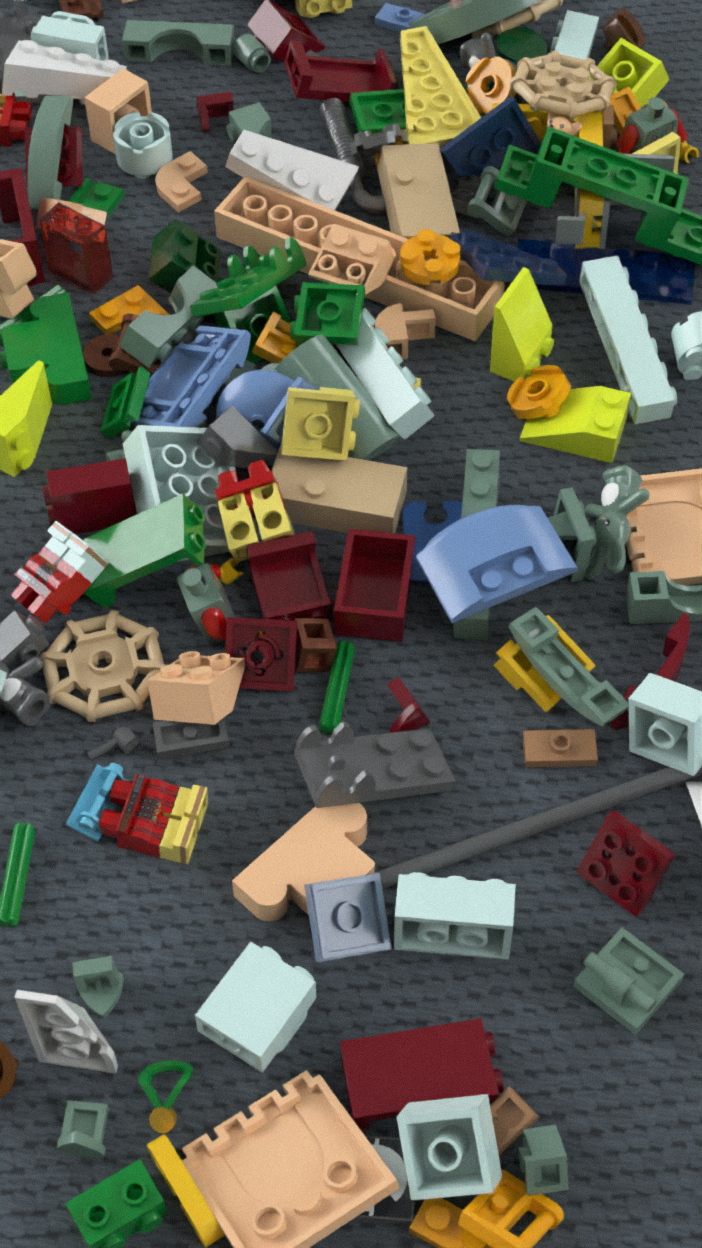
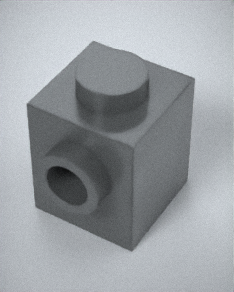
M14 610L0 623V661L16 669L33 657L40 655L49 643L42 634L45 629L38 619L32 615L26 617Z

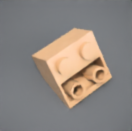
M333 223L308 275L310 278L329 284L364 285L366 295L383 284L394 261L390 242L387 239Z
M190 651L179 655V659L172 664L161 667L160 672L147 680L154 720L215 725L233 711L245 668V659L233 658L227 653L202 656L199 652Z

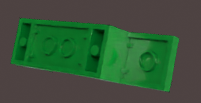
M551 127L547 128L537 154L509 144L494 186L495 189L550 209L563 181L575 188H582L598 194L602 198L612 199L632 209H639L642 213L635 237L636 241L702 266V216L682 209L689 178Z

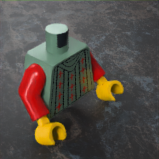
M658 97L649 99L647 107L635 111L628 116L623 131L617 139L615 149L616 152L621 154H633L674 132L681 137L679 159L689 164L687 159L688 152L696 159L699 157L698 149L687 144L688 136L676 111L668 108L664 100Z
M230 558L221 567L217 564L209 565L204 563L200 566L194 564L177 577L189 612L209 645L226 641L227 617H235L221 581L227 585L233 583L243 574V572H238L234 569L239 563L234 558ZM263 631L258 632V634H257L258 640H264V641H265V639L259 638V635H260V634H264V633H262Z

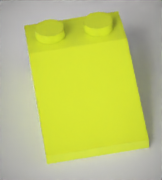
M623 38L619 39L597 65L607 76H612L616 81V88L611 94L630 87L640 108L648 104L649 99L655 97L669 81L662 61Z
M524 267L495 305L490 372L514 382L520 376L525 380L529 375H533L531 370L540 366V359L543 355L549 356L554 345V339L551 338V320L529 269Z
M39 360L0 396V470L13 477L22 470L28 469L33 463L52 407L44 363Z
M603 386L570 389L567 398L559 406L560 411L557 415L548 419L543 416L535 419H526L519 441L613 463L627 420L631 393Z

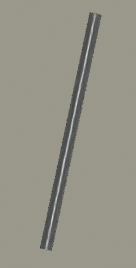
M702 766L694 776L668 767L375 873H380L382 889L398 884L399 874L408 875L415 872L427 874L697 777L702 775Z

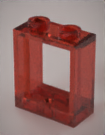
M59 202L39 219L50 272L94 295L114 278L105 225ZM69 240L81 246L82 254L70 249Z

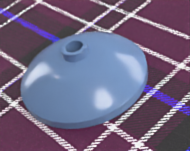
M261 369L243 373L233 379L223 390L217 404L216 419L233 405L278 451L281 444L262 432L263 428H258L254 421L260 419L265 425L288 392V387H291L294 381L286 375L272 370ZM277 454L271 459V461L267 465L274 464Z

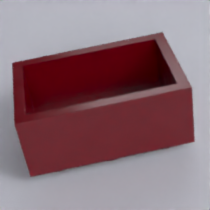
M348 529L334 607L335 635L403 642L415 563V535Z

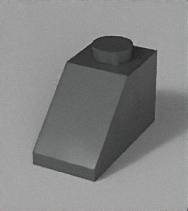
M233 405L216 419L196 441L219 465L248 469L251 463L264 460L267 465L278 453Z

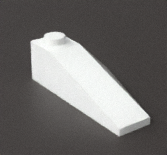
M22 990L16 991L15 1000L39 1062L117 1073L118 1064L114 1051L84 1008L59 996Z

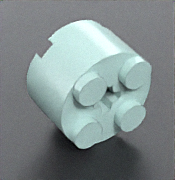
M134 112L123 116L116 122L113 140L117 164L123 171L135 175L139 179H145L150 175L157 174L162 166L173 160L169 124L164 117L149 112V116H140V112Z
M702 311L687 316L688 321L681 326L678 322L671 332L678 369L683 374L685 380L699 379L702 376Z

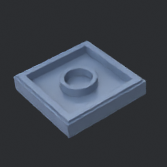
M380 873L304 884L316 962L391 949Z

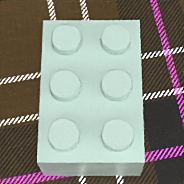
M419 872L408 875L399 874L395 907L394 950L509 959L514 922L516 884H509L499 879L474 881L467 880L461 876H449L447 878L429 877Z

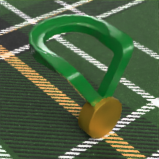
M183 1061L156 1062L147 1066L138 1077L140 1086L155 1107L150 1114L149 1122L151 1127L158 1133H168L177 1122L176 1112L171 1106L184 1085L193 1076V1066ZM163 1071H180L184 1073L163 1104L150 1084L153 1075Z

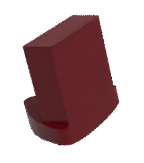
M231 91L197 97L196 108L202 131L210 130L209 118L229 115L230 111H233L234 100Z
M399 677L387 684L404 709L390 728V733L418 730L431 722Z

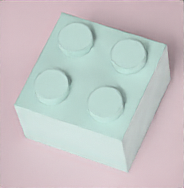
M649 673L629 697V751L694 776L702 766V691Z
M488 1094L410 1102L397 1116V1123L411 1200L494 1192L502 1178V1171Z

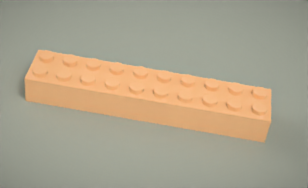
M245 176L214 211L217 238L242 248L252 246L259 255L268 254L270 256L271 247L278 246L284 253V256L287 257L285 238H295L303 251L307 266L299 271L306 274L309 273L333 223L389 240L394 261L383 284L366 294L365 297L388 307L402 303L403 312L434 309L435 326L472 341L478 339L494 317V307L504 294L505 282L483 280L463 260H460V269L456 276L445 283L440 284V279L436 281L430 280V285L415 283L403 274L400 264V249L409 239L248 176ZM427 257V258H425V260L428 261L429 259H435V258Z

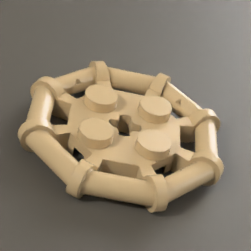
M541 0L507 18L472 32L471 37L472 39L480 38L483 33H489L492 38L495 35H500L505 30L522 24L533 23L539 20L541 15L558 9L562 5L563 0Z
M551 51L548 55L532 59L524 57L519 60L517 72L510 80L509 85L512 92L519 94L530 104L531 110L535 112L540 110L565 115L568 119H575L578 115L607 110L610 106L609 99L611 93L616 88V81L612 76H607L595 65V60L591 58L584 60L561 55L558 51Z
M111 610L106 615L75 622L69 620L64 623L65 628L47 651L42 652L39 656L43 661L42 668L48 690L47 695L50 698L51 704L57 703L86 717L88 722H96L98 718L131 710L138 712L143 709V703L150 695L147 680L160 672L161 667L166 666L158 643L159 633L154 627L147 628L119 615V611ZM119 629L133 637L128 638L125 636L126 640L118 637L117 631ZM72 640L76 641V648L72 653L71 649L68 653H63ZM145 647L149 660H138L136 650ZM105 659L107 663H111L105 668L95 667L99 665L98 660ZM68 667L70 676L60 681L57 668ZM138 673L146 675L134 691L132 685L135 682V677ZM76 688L80 690L83 695L89 696L88 702H85L69 693ZM122 693L124 696L121 699L100 703L101 697Z

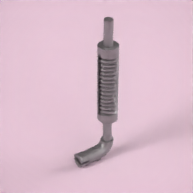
M337 98L323 100L324 102L320 106V114L334 158L359 166L351 183L353 202L362 211L378 214V216L387 214L384 196H372L363 188L361 180L364 177L365 168L359 151H357L358 157L352 156L350 143L355 140L343 102Z

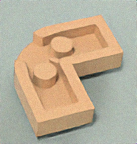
M191 151L162 166L156 174L158 194L178 213L202 200L201 193L190 182L208 173L207 165Z

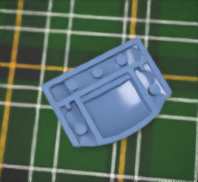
M199 326L195 329L199 334L195 340L189 345L183 341L180 342L154 372L148 382L139 421L134 422L131 420V422L135 426L195 427L206 420L207 417L202 412L212 403L216 392L229 379L230 373L234 368H243L251 338L248 330Z
M534 505L497 506L468 515L440 531L428 542L423 551H420L416 556L421 569L451 623L568 576L578 570V567L542 508Z

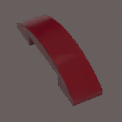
M682 613L667 634L662 655L668 658L656 673V675L676 682L681 671L690 632L689 615ZM633 685L629 687L623 696L628 703L629 697L637 689ZM629 709L611 721L610 727L617 731L629 726Z

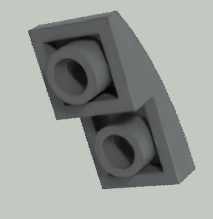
M469 174V176L459 179L457 190L451 193L456 212L470 216L467 212V207L470 200L475 198L482 181L481 176Z

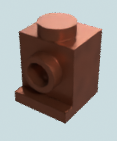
M295 618L294 621H298L295 671L307 673L330 671L337 647L329 620Z

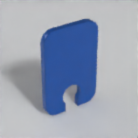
M443 501V512L447 518L441 524H431L425 520L424 515L427 512L426 502H412L403 508V534L416 536L413 582L429 583L416 556L420 551H423L428 542L440 531L461 519L462 502Z

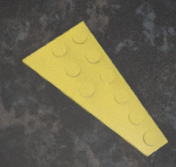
M427 26L402 30L400 46L408 144L439 143V147L442 148L478 121L481 116Z

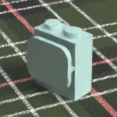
M55 12L51 17L42 16L37 26H34L32 29L31 41L36 42L38 45L49 48L60 47L66 52L74 54L85 53L95 59L109 60L104 27L95 25L86 16Z
M250 942L195 1014L198 1032L263 1073L274 1056L287 1046L306 1019L308 1009L317 998L316 981L304 968L300 966L293 968L283 962L280 955L267 946L261 948Z

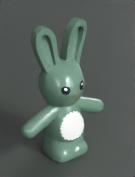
M622 465L606 470L603 473L605 487L601 493L602 505L591 503L585 507V513L588 516L597 518L593 525L596 533V545L590 556V566L586 568L584 575L588 580L596 579L601 574L605 562L607 569L613 574L623 571L626 563L624 545L628 542L631 534L627 515L649 499L650 494L648 490L640 489L643 482L641 476L628 466Z

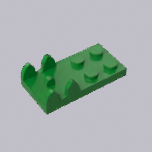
M293 237L285 238L287 257L284 256V253L278 246L271 247L270 256L265 254L260 257L252 246L243 247L245 269L241 260L235 254L228 257L230 278L216 283L218 288L209 289L199 294L200 299L189 305L193 317L241 309L307 266L303 251L297 240Z

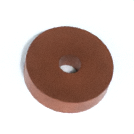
M113 334L101 335L86 344L83 350L85 367L90 373L99 377H114L127 371L112 369L109 366L111 356L105 357L116 351L120 336Z

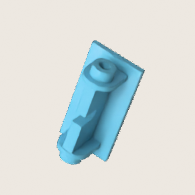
M110 763L109 767L96 765L65 824L66 826L97 842L102 835L99 830V821L105 809L114 811L117 804L110 803V792L114 780L129 781L124 778L122 774L123 768L116 763Z

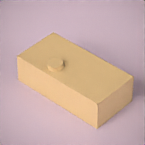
M439 143L382 146L377 170L382 193L385 198V207L391 233L407 239L417 236L418 232L424 229H430L435 234L450 238L451 232L460 233Z
M280 445L272 472L279 483L291 523L348 533V529L386 533L396 532L407 493V467L348 457L347 461L287 456L281 454Z

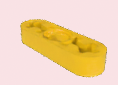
M163 1134L148 1143L146 1146L173 1195H177L181 1202L180 1207L203 1246L207 1248L224 1237L214 1214L167 1136Z

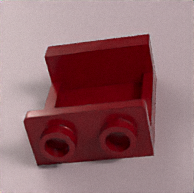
M313 531L246 545L247 563L262 619H327L329 616H332L333 603L332 599L328 598L315 552L316 541Z

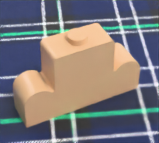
M0 239V316L13 319L34 302L27 283L36 276V269L24 244Z
M360 803L316 808L315 806L232 880L234 897L262 921L271 922L284 916L288 909L289 900H292L309 915L304 884L374 874V861L358 848V846L363 844L367 836V814L364 807Z

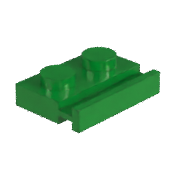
M86 178L83 182V187H79L68 202L107 212V219L124 197V191L121 188L100 181L93 183L90 178Z
M143 367L138 368L136 375L132 372L113 385L100 431L106 437L112 438L121 431L128 430L132 425L131 420L134 422L139 421L151 374Z

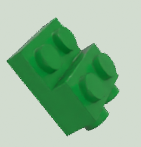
M302 282L301 294L295 296L294 302L297 319L292 321L290 326V338L295 340L296 347L318 335H324L331 344L358 345L365 299V286Z

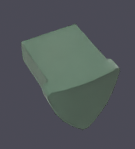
M112 956L72 962L73 977L81 998L100 1018H105L120 998L124 983L123 974L117 971Z
M68 1100L56 1152L80 1158L105 1157L106 1147L103 1145L109 1111L108 1104Z

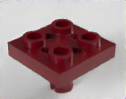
M64 127L57 181L62 183V187H83L82 127ZM25 128V158L27 187L28 157L33 128Z
M227 617L225 653L233 658L245 659V668L239 688L294 691L298 621ZM263 631V632L266 633L267 636H264V634H260V635H259V638L265 639V641H264V640H258V638H257L258 632ZM240 648H246V649H247V651H246V656H245V651H244V650H242V651L240 652V655H239V650H240ZM279 650H281L283 652V658L278 660L274 657V651L276 652V657L280 658L281 654L279 653ZM260 668L265 669V673L262 676L257 675L262 674V670H260Z
M614 810L607 814L576 873L637 917L645 910L676 854ZM612 875L615 877V880L619 881V883H615L613 881Z

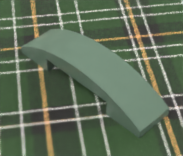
M45 96L38 110L33 126L28 157V195L31 210H39L42 198L60 200L62 183L57 181L64 127H70L74 99L71 96Z
M537 607L509 624L511 633L534 668L550 687L580 714L603 727L629 709V703L607 680L600 684L557 639L559 630Z

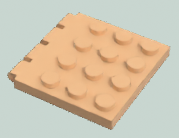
M702 468L642 475L643 482L640 489L648 490L650 494L649 499L627 515L631 534L625 545L629 558L632 561L633 572L664 571L667 577L675 583L681 585L702 584Z
M307 1070L282 1085L287 1094L286 1096L281 1097L275 1089L248 1106L252 1115L251 1118L247 1119L243 1112L240 1111L213 1128L218 1137L216 1140L212 1141L208 1134L205 1133L181 1148L187 1158L182 1160L184 1166L233 1248H310L399 1189L397 1179L320 1074L312 1078Z

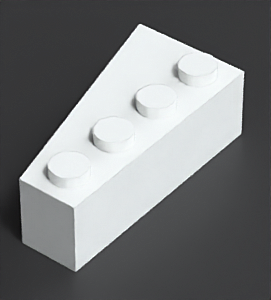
M19 40L4 63L2 95L12 96L13 91L26 92L27 98L38 99V94L71 96L72 98L79 99V102L85 105V96L124 68L126 70L127 66L119 65L118 62L113 60L103 61L95 59L85 53L74 54L66 52L60 47L49 48L38 45L31 40Z
M243 130L229 153L225 166L243 178L248 176L332 210L337 209L359 169V166L247 130Z

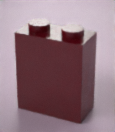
M126 458L47 471L48 485L42 486L45 505H52L47 507L50 526L57 521L73 534L107 529L136 515Z

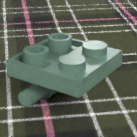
M621 927L597 955L594 952L588 955L583 963L586 968L574 980L573 987L636 1035L683 981L684 973Z

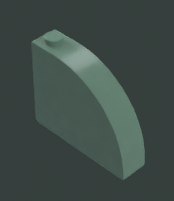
M452 0L410 22L409 26L411 29L427 26L436 43L441 44L496 23L541 0Z

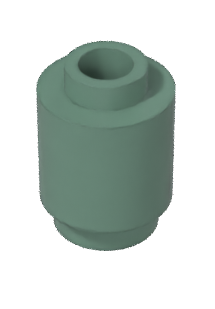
M244 34L235 41L233 54L250 71L260 73L269 67L271 57L268 49L252 34Z

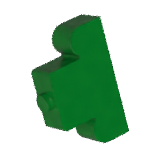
M69 292L38 298L30 306L32 321L1 328L5 350L0 351L2 369H9L12 384L39 360L44 363L53 403L61 405L92 399Z

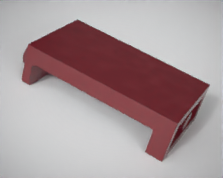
M290 41L284 64L296 98L316 100L337 98L342 102H350V93L398 89V79L394 76L391 61L388 60L384 49H378L374 61L306 56L301 41Z
M22 168L1 171L0 211L3 223L20 221L23 231V238L8 241L24 244L35 266L36 276L27 283V286L43 283L45 279Z
M482 1018L340 1041V1056L351 1118L362 1131L370 1129V1121L397 1117L410 1102L488 1094L491 1105L498 1098L499 1094L504 1092L500 1069L493 1070L490 1057L495 1055L492 1032H485Z

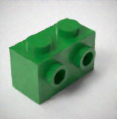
M140 1159L66 1203L69 1213L88 1248H122L126 1243V1238L138 1231L141 1234L152 1231L163 1221L162 1217L167 1214L165 1202Z

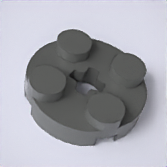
M392 124L383 127V132L371 135V131H364L354 134L355 141L350 143L352 156L358 157L357 151L364 150L365 156L381 153L382 146L396 145L395 143L401 140L402 144L406 145L408 143L406 130H400L399 124Z

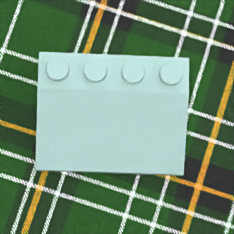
M138 425L123 443L137 514L184 494L194 504H198L204 513L203 538L206 544L204 557L230 552L215 489L219 488L218 475L229 470L236 472V469L232 466L219 465L196 442L207 428Z

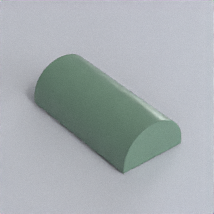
M324 335L315 336L298 346L275 368L277 372L286 375L294 382L298 376L318 390L320 387L353 390L355 399L360 401L358 419H352L351 431H355L356 439L354 450L348 451V457L369 461L391 449L400 441L401 436L389 425L370 394Z

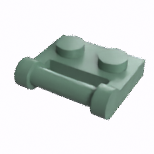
M486 166L481 173L482 181L475 198L470 200L467 212L472 217L482 218L509 238L517 228L527 200L498 190L492 206L485 203L492 185H495L500 172L493 166Z

